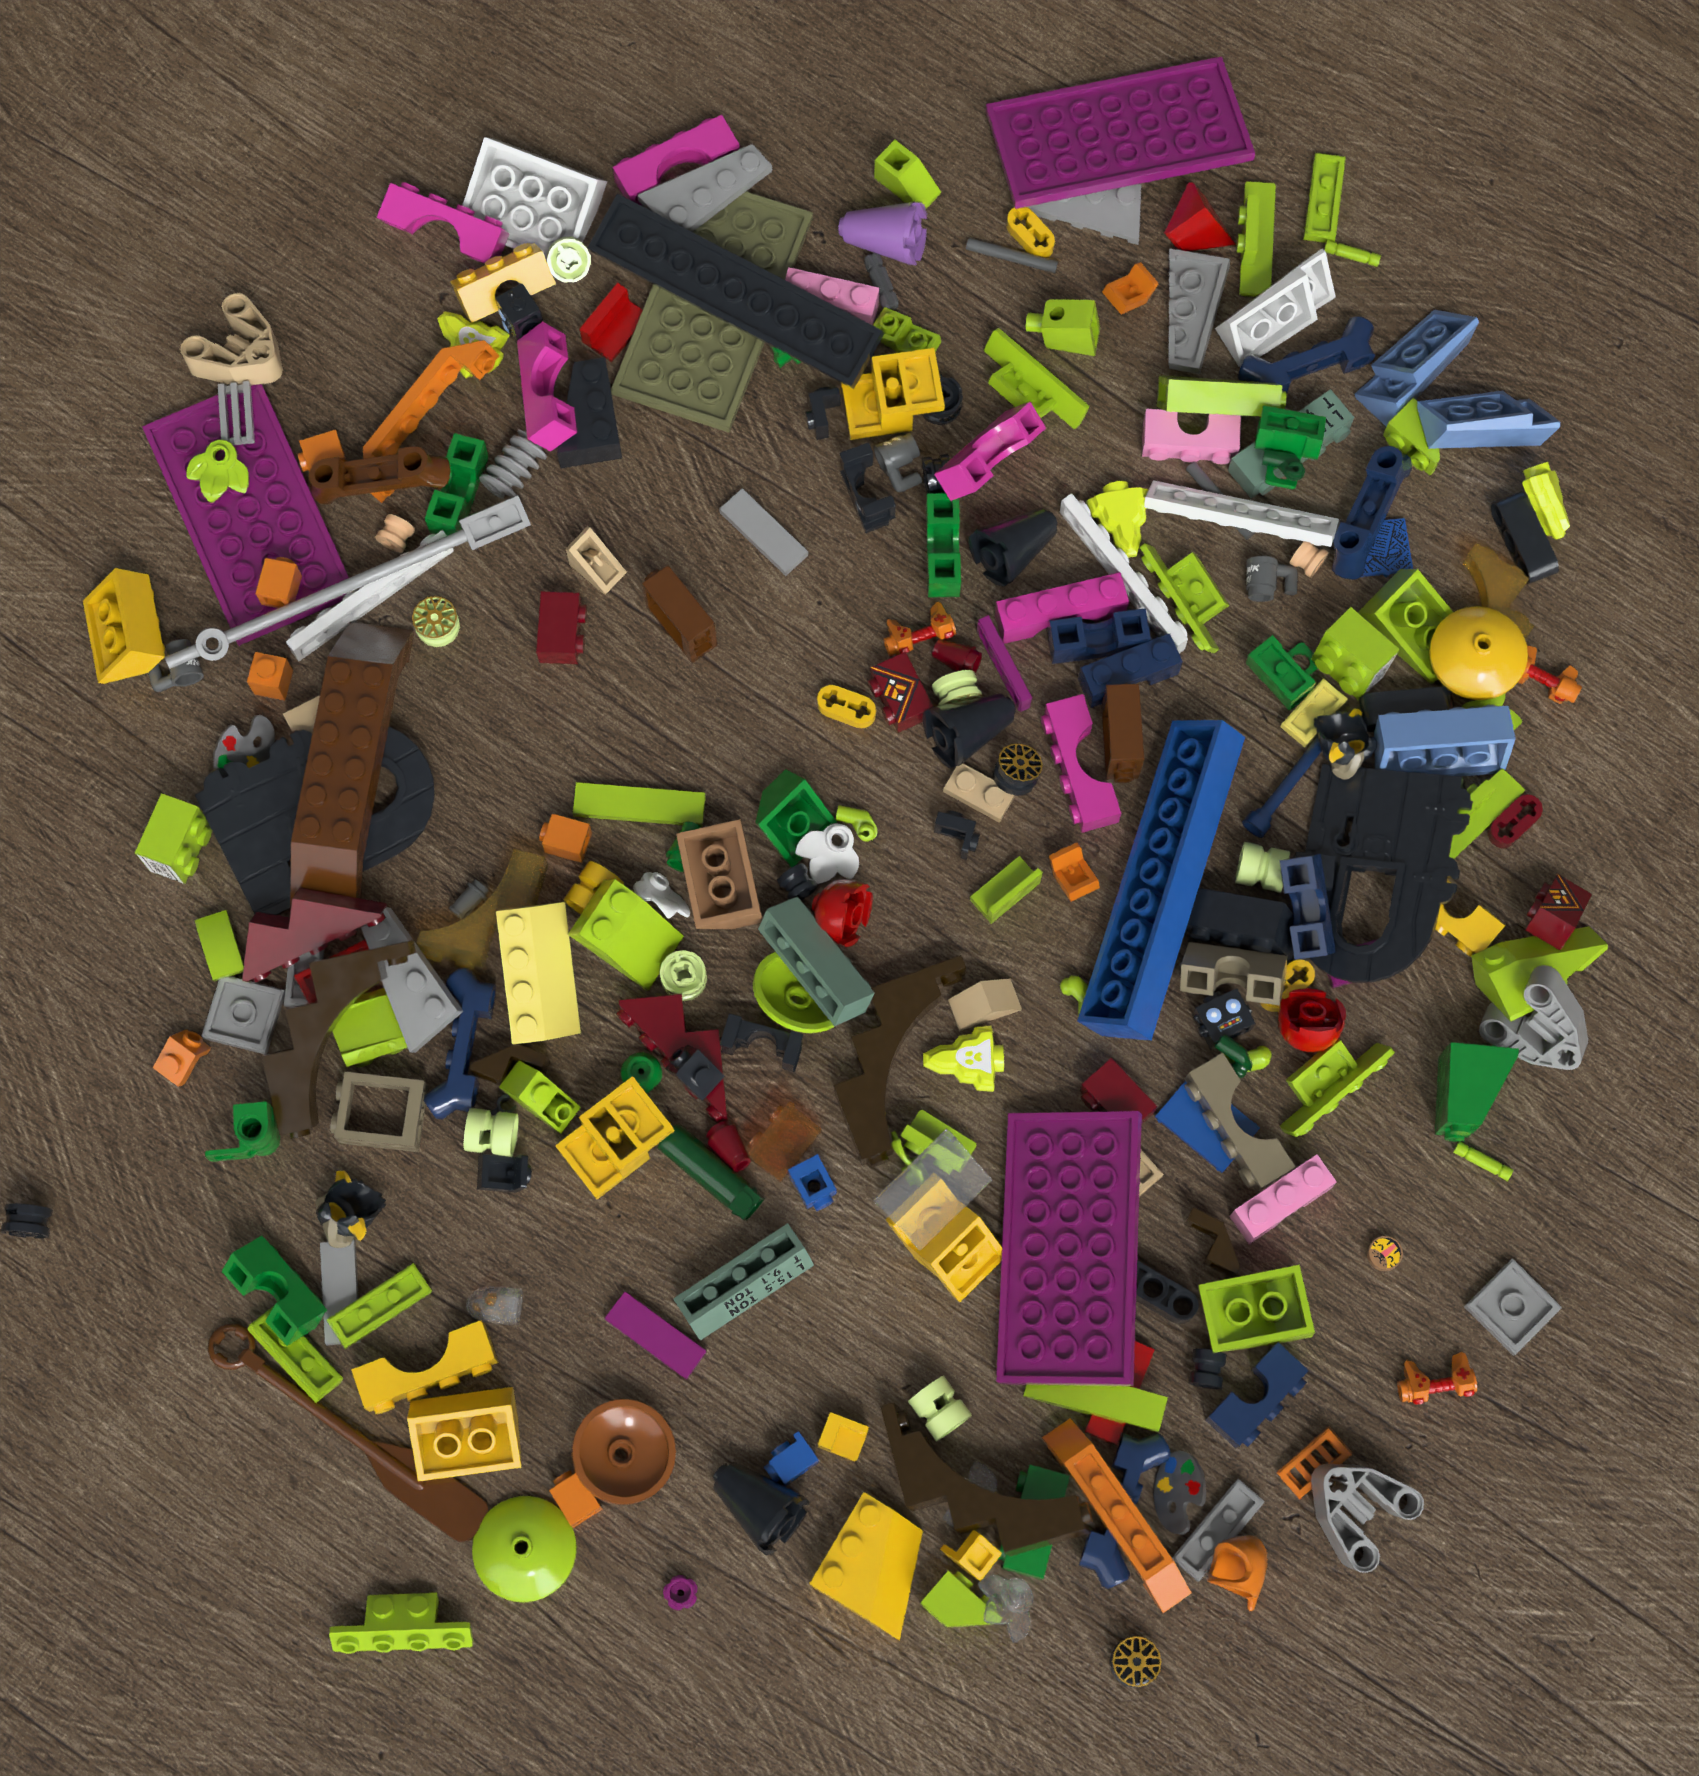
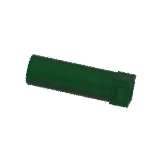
M680 1123L676 1124L673 1127L675 1131L659 1143L658 1150L727 1209H731L733 1215L748 1221L764 1202L765 1198L759 1194L757 1188L751 1187L747 1180L735 1172Z

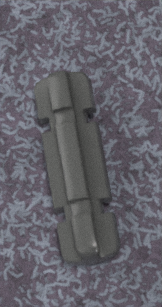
M877 253L867 255L864 259V264L870 273L873 286L879 288L882 309L884 307L891 310L896 309L899 301L896 293L892 290L893 286L886 268L882 265L881 256Z

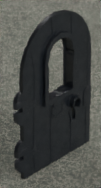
M391 727L388 728L381 767L389 769L395 776L398 789L394 801L371 817L362 872L397 856L409 848L423 833L432 814L435 799L434 779L428 761L415 743L403 733ZM295 730L289 733L294 742L291 746H288L287 739L284 736L276 739V742L271 745L269 751L270 758L253 767L248 768L244 763H232L231 761L223 766L229 775L225 778L222 777L218 768L211 771L204 781L205 790L195 794L254 914L257 911L277 915L290 908L291 868L288 861L291 860V839L312 739V733L306 730Z
M1322 764L1305 853L1335 856L1333 888L1331 891L1326 892L1336 952L1327 956L1309 958L1320 970L1336 979L1352 983H1372L1391 978L1402 972L1422 955L1432 939L1438 920L1440 904L1450 902L1457 891V884L1447 883V879L1458 880L1460 875L1457 862L1454 858L1449 857L1453 835L1461 834L1469 825L1470 815L1459 814L1460 810L1470 811L1473 803L1468 791L1462 788L1463 777L1359 767L1351 778L1341 779L1332 772L1331 765ZM1348 818H1354L1351 833L1349 832L1348 834L1350 836V843L1342 847L1343 843L1346 842L1345 832ZM1352 871L1363 873L1365 871H1377L1385 873V875L1396 876L1388 915L1390 918L1389 923L1386 925L1382 937L1371 945L1357 946L1347 942L1343 937L1342 922Z

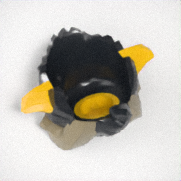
M1354 708L1350 714L1347 711L1343 713L1337 711L1336 713L1317 716V718L1313 719L1323 756L1330 762L1332 772L1338 778H1351L1357 772L1362 762L1370 758L1376 750L1377 741L1374 737L1368 735L1367 725L1362 719V712L1359 709Z
M345 1170L336 1172L335 1183H333L326 1194L322 1195L315 1202L317 1218L320 1225L323 1226L329 1245L334 1248L347 1247L352 1243L354 1236L358 1240H362L366 1234V1228L372 1224L382 1208L386 1206V1200L382 1197L381 1193L370 1189L362 1180L357 1181V1178L350 1179Z

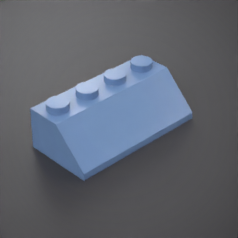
M1486 705L1482 708L1469 709L1456 707L1442 711L1421 710L1415 713L1400 714L1398 712H1390L1385 715H1378L1374 731V738L1377 741L1375 769L1460 777L1496 774L1500 769L1506 770L1516 739L1509 706Z

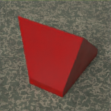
M1189 182L1164 234L1178 250L1182 251L1236 245L1210 202L1193 182Z

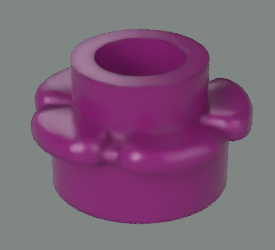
M677 1575L671 1578L669 1584L665 1585L663 1595L668 1600L669 1607L680 1611L683 1608L689 1609L695 1604L697 1600L695 1595L698 1588L692 1579H686L683 1575ZM683 1590L684 1595L678 1596L677 1592Z

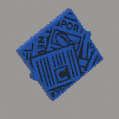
M1405 518L1384 520L1367 556L1364 574L1361 577L1383 575L1387 578L1390 574H1396L1400 569H1413Z

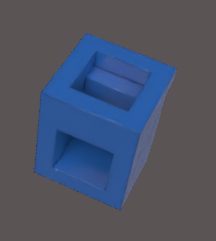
M818 1154L788 1169V1176L793 1182L806 1209L814 1206L815 1210L819 1211L834 1202L832 1196L837 1194V1189ZM809 1183H819L821 1186L820 1190L815 1193L810 1192L807 1188Z
M799 1431L793 1435L796 1442L792 1445L788 1441L782 1443L771 1452L774 1458L764 1466L771 1479L775 1482L781 1480L785 1487L819 1463V1459Z

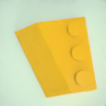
M863 1492L811 1580L810 1586L900 1641L923 1530L893 1509Z

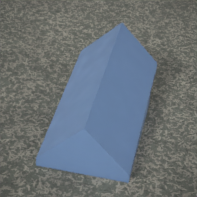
M1433 310L1371 365L1375 376L1354 394L1356 399L1387 427L1388 422L1412 398L1416 400L1468 345L1479 324L1478 318Z
M1504 391L1418 401L1417 403L1428 449L1539 446L1560 428V421L1531 399L1516 401Z

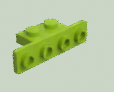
M1246 182L1244 186L1243 206H1239L1238 225H1242V234H1238L1236 252L1241 253L1239 294L1241 296L1257 297L1271 286L1276 191L1274 183Z
M1000 328L994 330L984 351L1002 368L992 374L988 384L1015 407L1031 402L1040 418L1053 411L1073 429L1079 427L1089 409V405Z
M1146 543L1141 545L1140 549L1144 554L1141 559L1150 572H1156L1161 580L1158 583L1160 590L1168 599L1172 597L1177 605V608L1174 610L1178 618L1185 625L1188 623L1194 631V634L1191 635L1194 643L1201 651L1204 649L1211 653L1219 651V647L1204 626V623L1227 608L1229 604L1198 556L1192 552L1168 569L1153 546Z
M1500 769L1489 781L1486 779L1479 787L1473 783L1467 789L1471 796V801H1473L1472 809L1470 811L1460 810L1459 814L1470 815L1469 825L1461 834L1453 835L1449 857L1455 859L1504 810L1524 793L1525 789L1504 769Z
M1338 1039L1330 1048L1319 1051L1286 1079V1082L1303 1106L1280 1125L1282 1131L1294 1137L1308 1133L1313 1128L1314 1122L1322 1115L1335 1110L1339 1101L1344 1096L1358 1090L1363 1085V1080L1372 1072L1379 1071L1385 1067L1388 1059L1395 1053L1393 1049L1376 1043L1355 1061L1342 1041Z
M437 1593L367 1595L365 1625L332 1626L329 1630L333 1651L346 1654L357 1651L389 1652L391 1650L405 1649L424 1651L433 1648L458 1650L462 1647H472L473 1635L469 1622L437 1623L439 1604Z

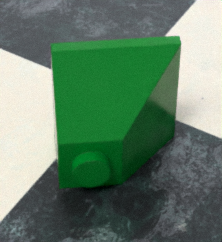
M785 769L763 790L755 823L789 867L792 868L804 858L795 853L799 841L809 832H823L828 826L836 824L837 821L807 781Z

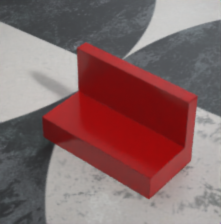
M617 283L580 327L582 343L610 362H613L631 340L643 311L629 301L628 290Z

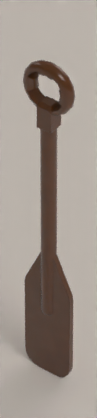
M229 1323L220 1326L213 1332L208 1341V1353L216 1366L225 1370H236L245 1366L256 1375L261 1376L362 1450L370 1461L383 1487L391 1495L457 1542H467L475 1536L482 1520L488 1513L487 1504L482 1498L453 1477L418 1481L413 1449L372 1441L320 1402L315 1403L305 1391L254 1354L256 1342L248 1328L240 1324ZM228 1331H235V1335L240 1337L242 1341L249 1340V1349H244L238 1356L239 1361L234 1363H228V1358L223 1356L222 1353L215 1354L214 1352L215 1344L219 1345L226 1337L224 1333Z

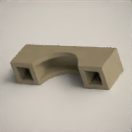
M1223 1053L1188 1073L1185 1078L1187 1084L1184 1086L1189 1097L1194 1102L1199 1101L1205 1111L1202 1114L1205 1122L1212 1131L1216 1129L1222 1137L1223 1141L1220 1143L1225 1154L1230 1159L1235 1158L1241 1168L1239 1175L1248 1188L1253 1187L1257 1193L1295 1168V1165L1277 1138L1258 1139L1248 1135L1237 1125L1231 1110V1100L1241 1080Z

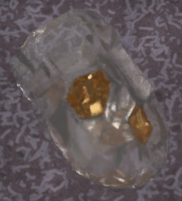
M485 1286L476 1289L468 1298L466 1309L472 1317L484 1322L519 1325L523 1291L518 1288Z

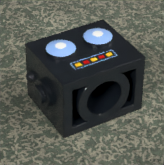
M523 284L495 297L503 327L510 333L516 344L520 338L543 321L539 307Z
M1237 988L1224 995L1218 991L1213 996L1205 997L1203 999L1204 1004L1196 1007L1192 1014L1198 1026L1197 1031L1201 1037H1204L1210 1050L1215 1048L1216 1042L1223 1033L1231 1039H1235L1250 1032L1256 1024L1251 1015V1008L1248 1004H1245Z

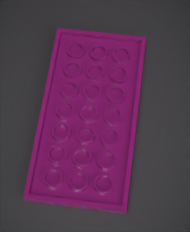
M1222 57L986 104V115L1015 209L1249 162L1255 158V151Z
M262 384L251 385L255 443L233 445L237 451V460L242 462L249 472V485L246 493L237 492L228 486L223 495L211 503L201 492L200 480L186 478L187 467L191 459L196 455L205 453L206 448L213 441L221 440L218 395L142 426L230 629L278 609L261 605L255 594L265 558L276 560L277 557H284L297 564L302 578L295 601L349 578ZM238 393L241 437L246 436L244 393ZM228 394L229 436L234 438L231 394ZM224 450L216 452L215 458L217 461H222L225 458ZM346 594L257 631L236 642L240 646L340 603Z
M1139 1111L1008 1113L997 1383L1133 1386L1142 1114Z

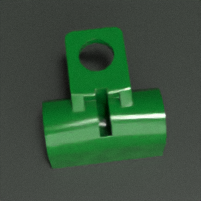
M1263 405L1254 448L1295 454L1300 461L1302 457L1317 460L1323 443L1326 417ZM1267 466L1266 484L1288 489L1296 488L1297 481L1277 478L1273 471L1278 467Z
M1272 635L1248 654L1246 665L1288 710H1292L1299 705L1313 690L1316 683L1310 676L1318 670L1315 662L1311 659L1314 653L1305 643H1298L1289 652H1286L1281 643ZM1300 654L1306 656L1310 662L1308 669L1303 671L1292 659L1294 656Z
M268 1102L234 1104V1131L239 1139L240 1148L205 1151V1157L209 1161L216 1162L249 1159L255 1155H271L280 1144V1135L273 1107ZM261 1130L260 1134L254 1137L255 1133Z

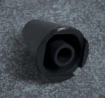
M1037 508L977 528L969 536V549L976 565L981 562L985 567L986 571L982 574L989 581L1001 587L1006 586L1018 577L1056 535L1057 519L1051 511Z
M1001 693L933 706L923 713L924 732L927 739L933 737L936 747L932 748L937 758L948 768H953L963 764L1014 721L1016 708L1013 701Z
M737 1462L729 1465L723 1464L713 1476L715 1481L713 1489L757 1549L766 1556L777 1551L773 1547L777 1541L781 1540L783 1543H786L791 1538L807 1514V1511L802 1507L803 1505H809L810 1501L803 1495Z

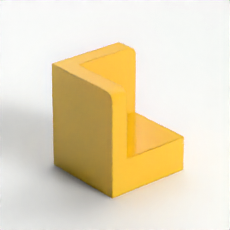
M830 1412L820 1437L818 1448L855 1462L858 1460L869 1427Z
M975 1530L970 1533L957 1551H954L945 1544L940 1548L961 1569L979 1581L983 1579L1002 1554Z

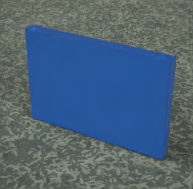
M1185 1081L1155 1118L1214 1166L1217 1171L1223 1173L1235 1158L1230 1159L1225 1154L1220 1143L1223 1141L1222 1137L1216 1129L1212 1131L1205 1122L1202 1115L1205 1111L1199 1101L1194 1102L1189 1097L1184 1086L1187 1084ZM1231 1104L1232 1114L1237 1125L1245 1133L1253 1137L1260 1127Z

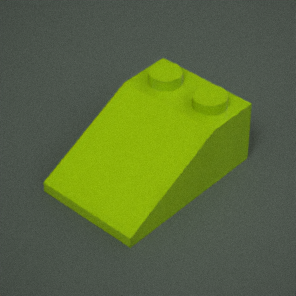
M1400 569L1358 613L1400 649L1397 653L1400 658L1430 684H1433L1438 678L1430 662V642L1437 626L1453 611L1418 569Z
M616 879L603 880L568 933L570 937L646 991L650 989L658 977L662 962L675 951L684 937L640 896Z
M1300 1265L1198 1285L1213 1353L1274 1345L1277 1342L1285 1343L1310 1338L1315 1333Z

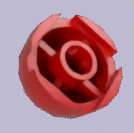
M849 879L836 880L815 896L812 903L814 918L834 943L850 947L860 939L861 936L856 935L860 923L865 927L867 926L872 910L873 895L872 892L866 891L870 887L868 884Z
M1304 988L1289 992V997L1286 999L1282 998L1278 1011V1028L1282 1037L1292 1047L1305 1052H1319L1330 1048L1341 1036L1345 1025L1346 1009L1341 1001L1335 998L1334 1003L1332 1000L1325 998L1326 992L1317 989Z

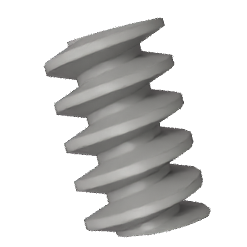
M519 429V436H512L510 439L511 446H504L502 449L503 455L495 457L496 465L492 464L487 467L488 475L482 474L479 477L481 483L492 494L501 499H504L505 495L509 497L516 495L512 489L513 485L521 489L524 487V484L519 479L520 476L531 479L532 475L527 468L539 469V465L535 460L536 457L543 460L547 459V455L542 450V447L528 440L527 433Z

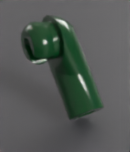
M1268 449L1264 450L1262 465L1278 467L1283 475L1291 481H1298L1304 476L1305 468L1295 454Z
M1223 1033L1214 1047L1234 1060L1231 1066L1237 1076L1243 1078L1248 1070L1251 1071L1253 1067L1252 1060L1242 1045Z

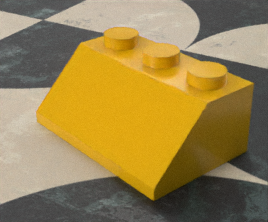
M115 568L83 600L97 680L101 684L149 673L165 657V647L161 639L159 618L154 603V591L151 588L149 575Z
M513 1387L410 1401L407 1420L418 1481L521 1468L519 1423Z

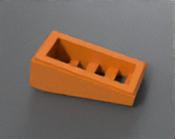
M1330 1426L1324 1429L1276 1472L1299 1500L1312 1489V1475L1303 1466L1301 1461L1306 1458L1314 1469L1321 1465L1311 1452L1316 1449L1328 1464H1342L1352 1455L1351 1450ZM1325 1440L1338 1452L1335 1458L1322 1445ZM1295 1467L1305 1478L1307 1483L1304 1486L1290 1472L1292 1468Z

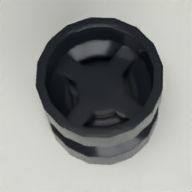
M1193 1349L1192 1361L1194 1362V1370L1190 1372L1188 1384L1207 1389H1222L1224 1378L1221 1376V1369L1226 1365L1227 1354L1222 1352L1213 1353L1212 1350Z

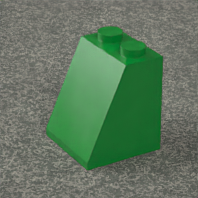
M1451 1042L1438 1056L1435 1135H1444V1140L1461 1142L1482 1125L1519 1055L1518 1048Z

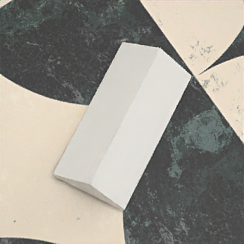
M1320 249L1215 328L1239 367H1241L1245 356L1252 354L1261 357L1318 320L1316 310L1336 297L1326 252Z

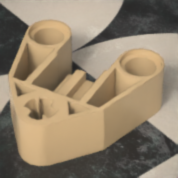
M242 293L231 294L222 302V309L231 330L236 333L234 336L230 334L226 338L227 343L224 347L217 343L214 344L202 336L188 337L181 344V354L190 372L196 377L229 385L233 382L241 385L243 381H249L251 385L275 382L283 372L278 342L270 324L250 299Z

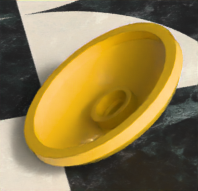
M1478 606L1459 609L1449 614L1440 622L1430 642L1429 656L1435 675L1447 689L1464 698L1488 700L1507 693L1518 683L1527 665L1528 651L1521 630L1509 617L1497 610ZM1478 642H1485L1488 645V649H1481L1478 646Z

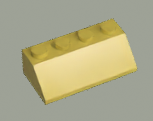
M565 902L497 910L496 916L512 1044L544 1041L580 1034L581 1028Z

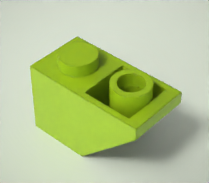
M894 140L875 159L874 179L905 203L922 202L926 210L941 194L940 189L920 159L897 140Z
M1412 398L1388 422L1383 436L1390 446L1407 454L1416 469L1425 471L1431 476L1439 463L1440 452L1439 448L1428 449L1417 409L1418 401Z
M521 1061L517 1062L499 1086L520 1106L560 1134L581 1108L539 1070Z
M947 1571L920 1603L946 1628L995 1625L1001 1619L996 1614L1000 1608L985 1594L978 1598L970 1590L973 1584L959 1571L954 1575Z

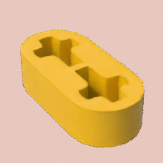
M1028 207L1012 208L1007 216L1008 232L1027 253L1048 258L1054 250L1055 238L1053 233ZM1018 218L1020 221L1026 219V227L1021 223L1015 225V219ZM1036 239H1037L1039 242H1043V241L1045 240V241H1046V247L1044 248L1042 245H1039V246L1036 247V246H1035V241H1036Z
M836 685L825 686L818 693V709L826 717L856 728H867L875 720V704L866 696ZM832 695H836L837 702L844 706L834 703L832 707H827L824 698L830 699ZM861 706H865L869 716L863 715L861 719L857 718L856 711L849 707L860 710Z
M1299 959L1287 965L1285 991L1282 994V998H1288L1289 992L1310 987L1315 978V970L1308 961ZM1293 969L1298 972L1304 970L1307 973L1304 977L1306 982L1299 979L1291 985L1288 981L1294 975ZM1260 1003L1267 1011H1279L1280 1005Z

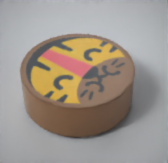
M1389 1236L1376 1238L1367 1250L1369 1263L1379 1271L1394 1269L1400 1264L1403 1257L1400 1243Z

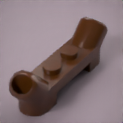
M412 446L398 448V454L345 462L339 457L322 459L317 461L310 469L309 480L311 482L310 489L313 498L320 504L327 505L332 504L338 497L417 486L442 489L449 482L451 469L446 457L430 455L424 449Z

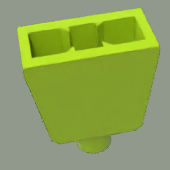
M1049 299L1045 303L1043 314L1028 312L1026 331L1042 333L1045 347L1049 349L1095 356L1100 333L1095 300Z

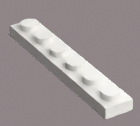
M1154 480L1147 492L1144 508L1154 509L1160 513H1173L1186 516L1189 519L1215 522L1222 526L1230 525L1248 529L1251 532L1273 534L1284 539L1310 542L1317 546L1325 545L1331 547L1339 524V519Z
M1072 493L1062 499L1060 514L1109 575L1121 572L1128 599L1136 609L1146 608L1148 624L1157 636L1161 637L1170 633L1179 654L1183 652L1188 641V634L1184 626L1179 621H1173L1167 613L1168 608L1164 601L1158 596L1154 597L1148 589L1149 585L1144 576L1139 572L1135 573L1129 566V559L1121 548L1116 549L1110 542V536L1105 527L1101 524L1097 525L1090 517L1091 512L1085 502L1082 500L1078 501Z
M443 530L436 535L431 534L422 540L418 548L447 535ZM453 548L371 582L359 590L355 589L348 592L338 605L323 610L314 622L307 627L302 626L296 629L291 634L290 639L286 641L291 652L298 661H301L347 628L350 622L357 621L454 551Z

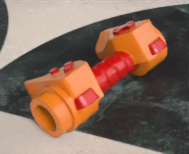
M936 602L930 609L931 625L912 632L910 628L900 625L895 620L888 619L889 637L883 638L888 655L897 656L904 652L908 653L913 650L914 644L931 639L932 637H938L941 640L956 635V628L951 615L946 613L940 602Z
M1527 646V665L1518 683L1523 684L1526 680L1532 678L1549 687V699L1559 704L1563 701L1574 703L1583 687L1575 681L1578 671L1574 667L1569 666L1558 677L1553 676L1535 666L1537 648Z
M1464 1352L1452 1356L1451 1377L1430 1380L1419 1370L1414 1362L1406 1360L1404 1363L1406 1379L1397 1382L1400 1401L1413 1402L1416 1405L1428 1401L1429 1394L1455 1390L1459 1396L1470 1397L1477 1392L1476 1376L1473 1369H1470Z

